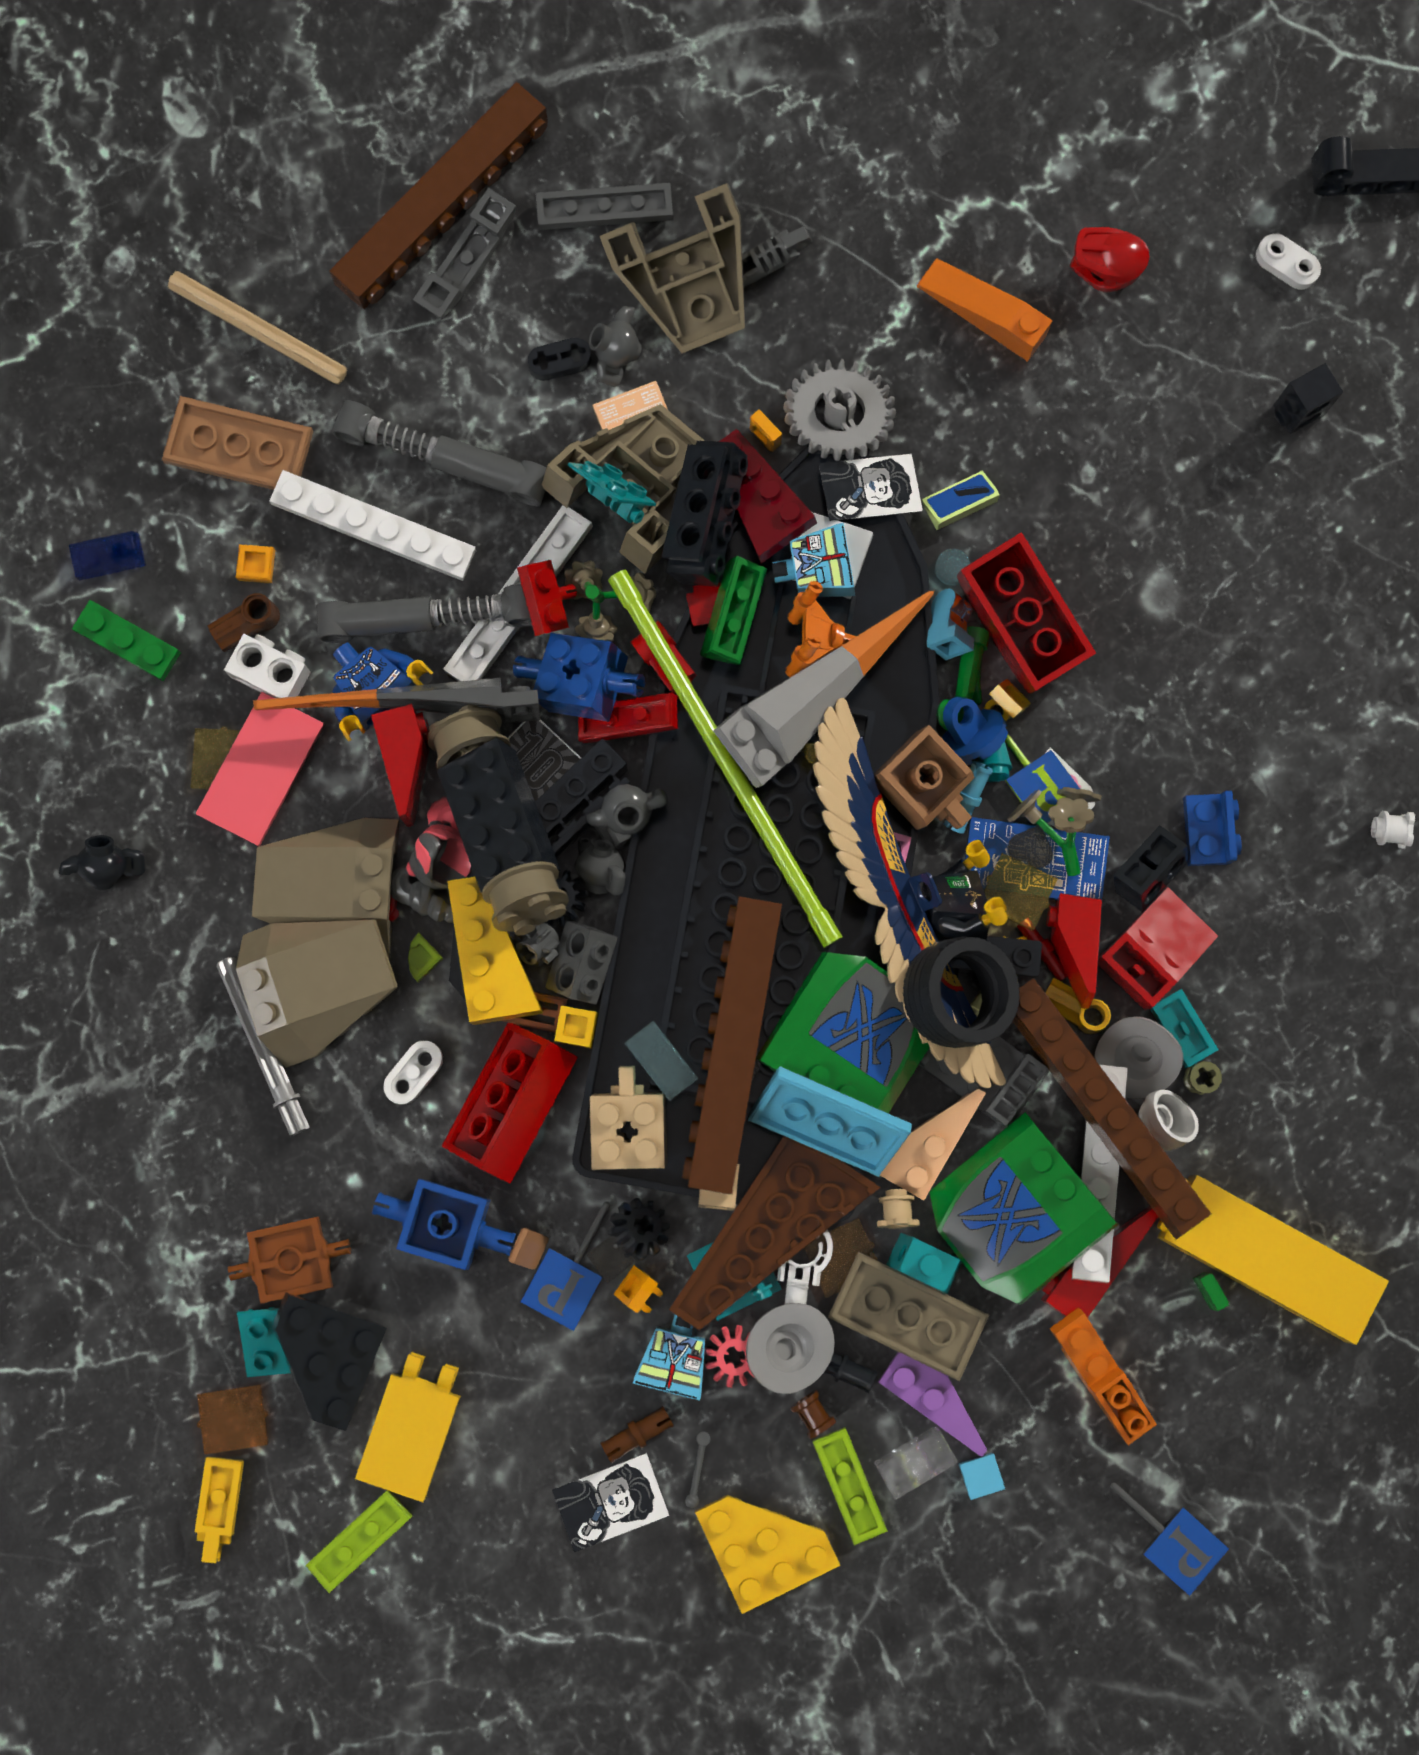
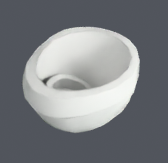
M1161 1089L1146 1096L1145 1101L1140 1107L1138 1117L1164 1151L1181 1148L1194 1140L1199 1128L1198 1119L1195 1112L1179 1095L1172 1091Z

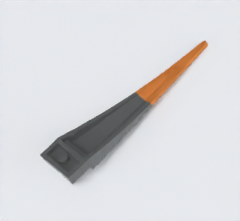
M501 678L253 700L254 710L311 707L394 709L413 704L417 711L445 714L457 713L462 707L471 704L478 705L479 708H489L497 711L502 723L540 720L537 690H530L528 686H516L509 688V692L502 693Z

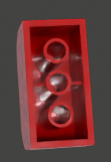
M1022 532L964 567L957 574L959 584L969 603L972 605L985 629L990 632V637L1011 671L1028 693L1035 692L1096 654Z

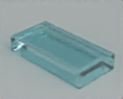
M654 1021L625 1042V1045L669 1101L698 1080L697 1076Z

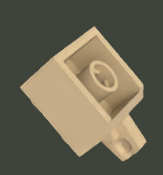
M620 1066L619 1085H611V1093L592 1094L590 1096L592 1170L665 1168L668 1163L665 1092H644V1085H636L635 1066ZM626 1121L631 1122L632 1128L638 1129V1132L631 1139L627 1138L626 1133H621L620 1128L625 1126Z

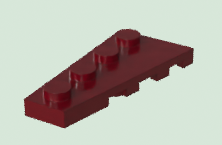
M735 429L719 442H734L748 455V470L746 475L743 476L740 489L741 499L737 511L759 560L763 563L788 545L790 541L798 538L816 525L817 521L815 515L740 431Z

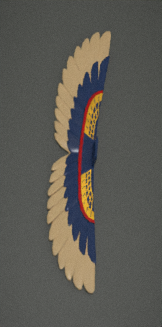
M840 698L836 701L835 711L832 706L828 707L824 713V723L818 725L820 742L814 743L818 762L812 765L815 777L819 783V786L815 787L819 799L827 809L822 811V816L826 826L832 831L828 834L830 840L840 850L836 853V856L849 869L845 871V875L857 887L853 889L854 893L871 905L885 908L878 921L875 942L876 945L881 944L880 955L882 963H888L889 982H895L897 999L899 1002H903L904 1012L909 1020L910 1018L907 1015L903 1001L905 974L915 956L925 948L939 942L925 911L940 906L942 899L930 873L925 872L910 877L891 827L882 794L879 793L863 737L859 735L845 698ZM921 882L926 883L930 888L932 894L931 901H928L922 895L920 890ZM948 963L944 968L940 982L941 1000L948 1015L958 1025L969 1028L977 1016L963 992L964 989L950 963ZM918 1032L922 1043L928 1042L937 1061L944 1059L952 1074L960 1072L961 1076L968 1083H974L975 1079L976 1083L984 1088L992 1087L991 1081L998 1086L1006 1084L1005 1076L990 1046L991 1041L977 1046L951 1048L934 1044Z

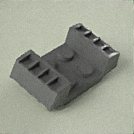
M999 1036L991 1041L990 1046L1005 1076L1006 1084L998 1086L991 1081L992 1087L984 1088L978 1085L975 1079L974 1083H968L961 1076L960 1072L952 1074L944 1059L937 1061L929 1047L919 1066L961 1098L977 1088L986 1091L977 1109L1003 1128H1007L1015 1120L1048 1075V1068L1029 1053L1022 1054Z

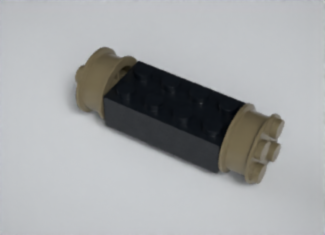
M469 704L462 707L457 713L431 724L427 735V743L432 750L437 752V772L483 899L491 904L494 910L492 916L494 928L506 932L515 931V934L518 936L526 935L534 931L536 926L563 916L567 912L565 907L569 902V898L565 891L559 889L556 882L559 871H561L516 750L511 747L509 739L500 732L502 720L499 713L493 709L479 708L478 705Z

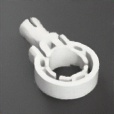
M828 1230L823 1233L827 1242V1254L821 1255L823 1244L819 1242L818 1255L812 1262L797 1264L789 1259L778 1268L777 1281L784 1282L785 1267L789 1263L785 1304H806L810 1269L812 1266L814 1267L812 1286H819L821 1272L828 1265L833 1252L832 1238ZM820 1257H824V1261L818 1266L816 1264ZM797 1268L803 1269L802 1280L795 1279Z

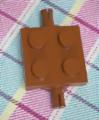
M319 1217L247 1232L250 1248L248 1262L228 1266V1273L242 1270L240 1273L229 1275V1279L233 1281L251 1276L257 1285L260 1304L283 1299L285 1292L297 1296L332 1288L331 1258L351 1254V1247L337 1250L339 1247L350 1245L349 1239L328 1244L323 1236Z

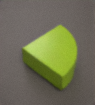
M418 932L410 944L408 964L413 978L419 983L444 958Z

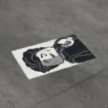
M912 454L819 463L829 521L923 511Z
M647 1453L552 1489L574 1552L669 1516Z

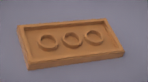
M180 396L162 461L165 464L274 490L282 470L301 477L314 431L311 427Z

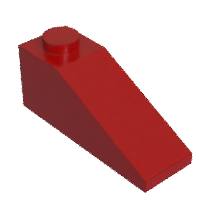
M1060 893L1055 906H1049L1046 926L1052 927L1051 942L1081 1008L1089 1009L1096 994L1102 900Z

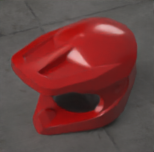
M1111 227L1083 228L1077 235L1074 246L1075 256L1071 260L1070 267L1093 288L1102 292H1116L1133 284L1140 277L1149 262V249L1140 237L1123 230ZM1091 272L1097 275L1099 278L1103 279L1104 281H1098L1097 279H1095Z

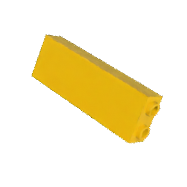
M1190 1175L1186 1179L1211 1212V1215L1177 1240H1175L1163 1222L1159 1220L1157 1228L1161 1231L1157 1237L1158 1239L1338 1339L1357 1345L1389 1282L1387 1279L1198 1175Z

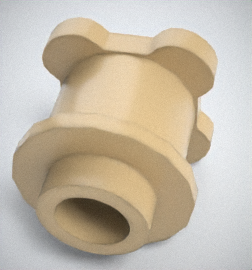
M906 1189L886 1190V1196L879 1198V1203L883 1204L884 1220L877 1221L878 1228L902 1229L920 1226L918 1219H912L911 1202L914 1201V1196L907 1195Z

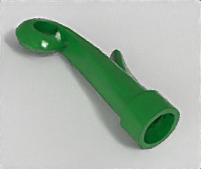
M968 626L967 633L974 638V649L961 655L955 697L973 699L977 705H980L982 703L981 664L983 652L988 648L990 632L980 627ZM944 699L937 708L938 722L947 731L948 729L943 721V712L950 699ZM963 707L958 712L959 723L964 717Z

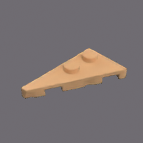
M977 1088L957 1100L956 1103L941 1113H937L916 1127L880 1176L906 1189L909 1193L924 1201L985 1096L986 1091Z

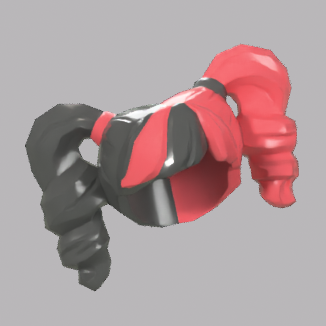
M442 797L432 803L428 810L427 819L429 826L416 840L409 862L392 872L391 896L396 901L411 906L421 916L429 915L436 922L445 920L447 923H452L454 921L451 906L443 898L433 893L435 890L448 889L447 881L466 878L471 872V864L447 797ZM410 877H416L419 881L412 884L409 882Z

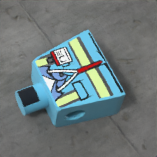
M844 523L790 541L792 559L772 562L775 583L796 579L798 593L805 591L811 581H817L823 587L821 589L823 591L818 597L855 596Z
M674 1314L671 1330L656 1326L635 1374L633 1383L700 1400L705 1339L693 1336V1326Z

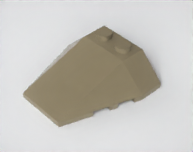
M361 818L257 847L252 917L269 924L376 920L388 958L390 959L393 924L389 921L393 855H397L399 820Z
M376 920L271 923L242 937L236 972L257 1037L285 1068L292 1067L322 1054L332 1041L338 1036L345 1034L355 1021L362 1015L368 1014L398 987Z

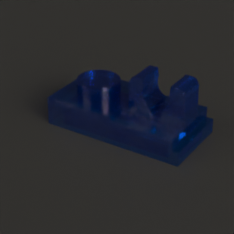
M138 531L125 532L69 545L75 578L78 581L146 566Z

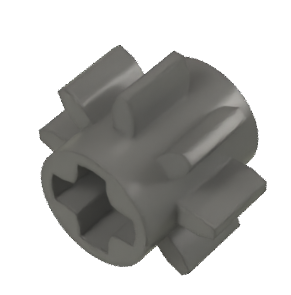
M545 923L536 926L535 930L531 933L518 936L521 940L515 944L518 956L529 965L536 964L537 967H540L543 963L549 964L559 955L554 949L560 944L558 935L550 925Z

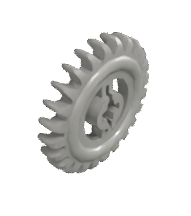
M828 359L825 365V372H822L818 368L817 363H814L812 376L808 375L805 369L802 370V383L797 378H794L792 389L787 390V401H785L783 406L784 411L787 413L784 421L786 424L791 425L789 433L792 436H799L797 443L801 446L809 444L808 452L810 453L820 450L821 458H827L829 454H833L834 460L839 461L841 455H845L848 460L854 459V453L859 454L861 457L867 456V448L873 451L877 450L879 442L887 440L888 432L894 426L893 419L896 416V410L892 407L895 399L893 396L885 399L889 394V385L878 389L881 384V375L870 381V367H867L865 372L859 375L857 361L854 362L849 371L845 369L844 359L840 360L837 370L833 369ZM823 398L825 402L823 416L825 423L833 429L842 431L831 430L823 426L817 419L814 409L820 399ZM856 401L860 403L864 412V418L857 426L853 421Z

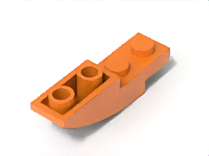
M1079 1307L1049 1328L1062 1347V1352L1127 1445H1130L1157 1425L1126 1374L1118 1367L1089 1319Z

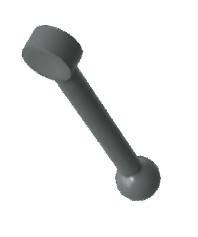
M705 1431L699 1432L696 1437L699 1446L690 1494L685 1498V1503L689 1508H695L699 1504L697 1492L705 1447L711 1440L710 1435Z

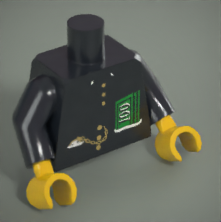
M974 840L966 847L968 858L965 861L960 859L947 871L933 876L942 899V904L926 910L925 913L937 938L974 937L987 941L990 923L995 926H1001L1007 921L1008 915L1005 912L1007 906L1001 897H993L987 901L978 871L971 870L974 866L976 868L986 867L990 861V855L982 842ZM923 882L921 893L925 899L931 901L932 894L930 888Z

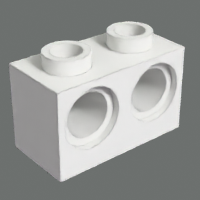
M243 634L224 669L230 678L274 698L298 696L311 673L304 664L305 658L288 649L285 654L274 649L275 644L259 634H256L254 638ZM255 653L262 654V660L257 666H246V661L250 655ZM292 669L293 674L289 681L284 683L277 682V675L281 670Z

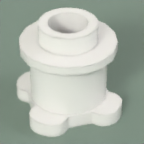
M1381 811L1379 816L1374 817L1372 820L1371 836L1376 838L1378 845H1384L1386 842L1398 843V848L1405 849L1406 846L1411 847L1414 840V812H1407L1406 815L1401 814V816L1389 815L1388 811Z

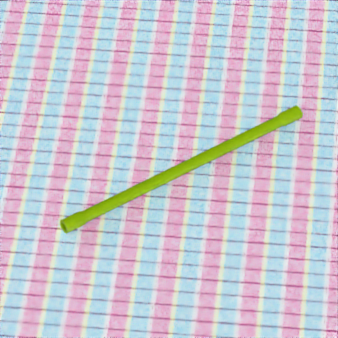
M627 570L617 572L608 579L622 606L627 609L805 911L808 922L822 946L825 948L842 938L837 926L828 911L821 905L744 772L713 732L717 726L643 603L642 596Z

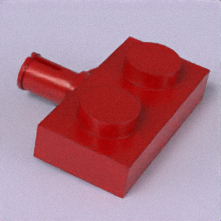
M551 560L518 567L517 570L535 636L569 628L562 601L574 599L577 591L567 593V591L574 590L576 587L573 584L558 587Z

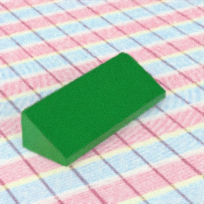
M735 556L726 563L700 656L731 664H740L767 568L739 556Z

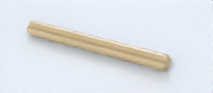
M176 271L170 276L168 287L173 292L332 383L340 384L344 380L347 368L339 362L185 274Z

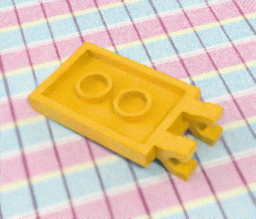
M411 1352V1354H408L402 1376L396 1373H392L355 1479L424 1502L461 1397L451 1393L459 1368L449 1364L443 1365L438 1381L434 1383L418 1377L426 1356Z

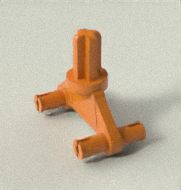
M811 581L805 591L797 594L793 601L794 607L788 613L787 618L792 624L798 625L803 619L802 645L797 646L791 654L792 661L785 668V673L788 677L795 675L803 670V668L805 669L856 637L845 633V627L834 623L816 601L819 594L823 591L821 590L823 589L822 585L817 581Z

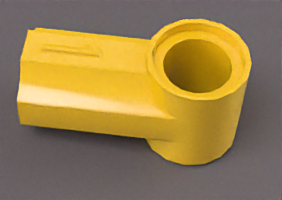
M1055 978L1052 979L1045 993L1065 1020L1078 1026L1081 1031L1087 1034H1097L1108 1025L1111 1012L1106 1003L1098 999L1092 1000L1089 1008L1097 1009L1101 1013L1102 1022L1098 1026L1089 1025L1084 1019L1086 1009L1081 1008L1073 988Z

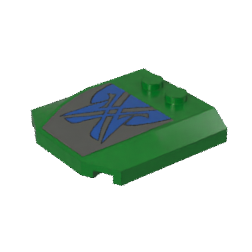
M822 952L758 1053L756 1060L774 1072L777 1071L779 1066L876 1109L889 1113L928 1051L929 1044L928 1042L922 1043L917 1029L914 1028L912 1022H909L904 1012L903 1002H899L897 999L895 982H889L887 971L864 956Z
M1026 1112L929 1191L937 1231L980 1286L1019 1305H1022L1119 1225Z

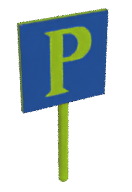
M1007 734L1005 742L1024 768L1005 781L1020 802L1026 800L1033 791L1039 789L1042 793L1036 799L1035 807L1043 814L1041 818L1046 823L1052 821L1048 815L1049 809L1052 806H1056L1059 799L1065 798L1057 794L1058 789L1063 787L1080 788L1052 750L1030 763L1010 735Z

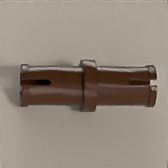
M661 1406L658 1410L635 1423L632 1420L627 1423L628 1428L608 1440L602 1441L600 1444L612 1464L615 1460L639 1446L641 1449L646 1447L647 1441L670 1427H674L664 1407Z

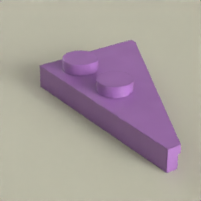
M897 1352L878 1379V1382L972 1451L983 1457L987 1449L949 1377Z

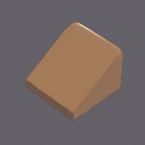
M527 1227L522 1228L508 1258L510 1259L509 1262L531 1270L536 1269L549 1238Z

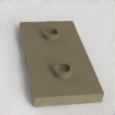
M858 1252L828 1318L960 1381L989 1314Z

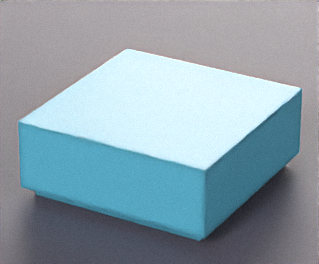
M993 1452L983 1455V1457L980 1456L958 1463L970 1500L1005 1489Z

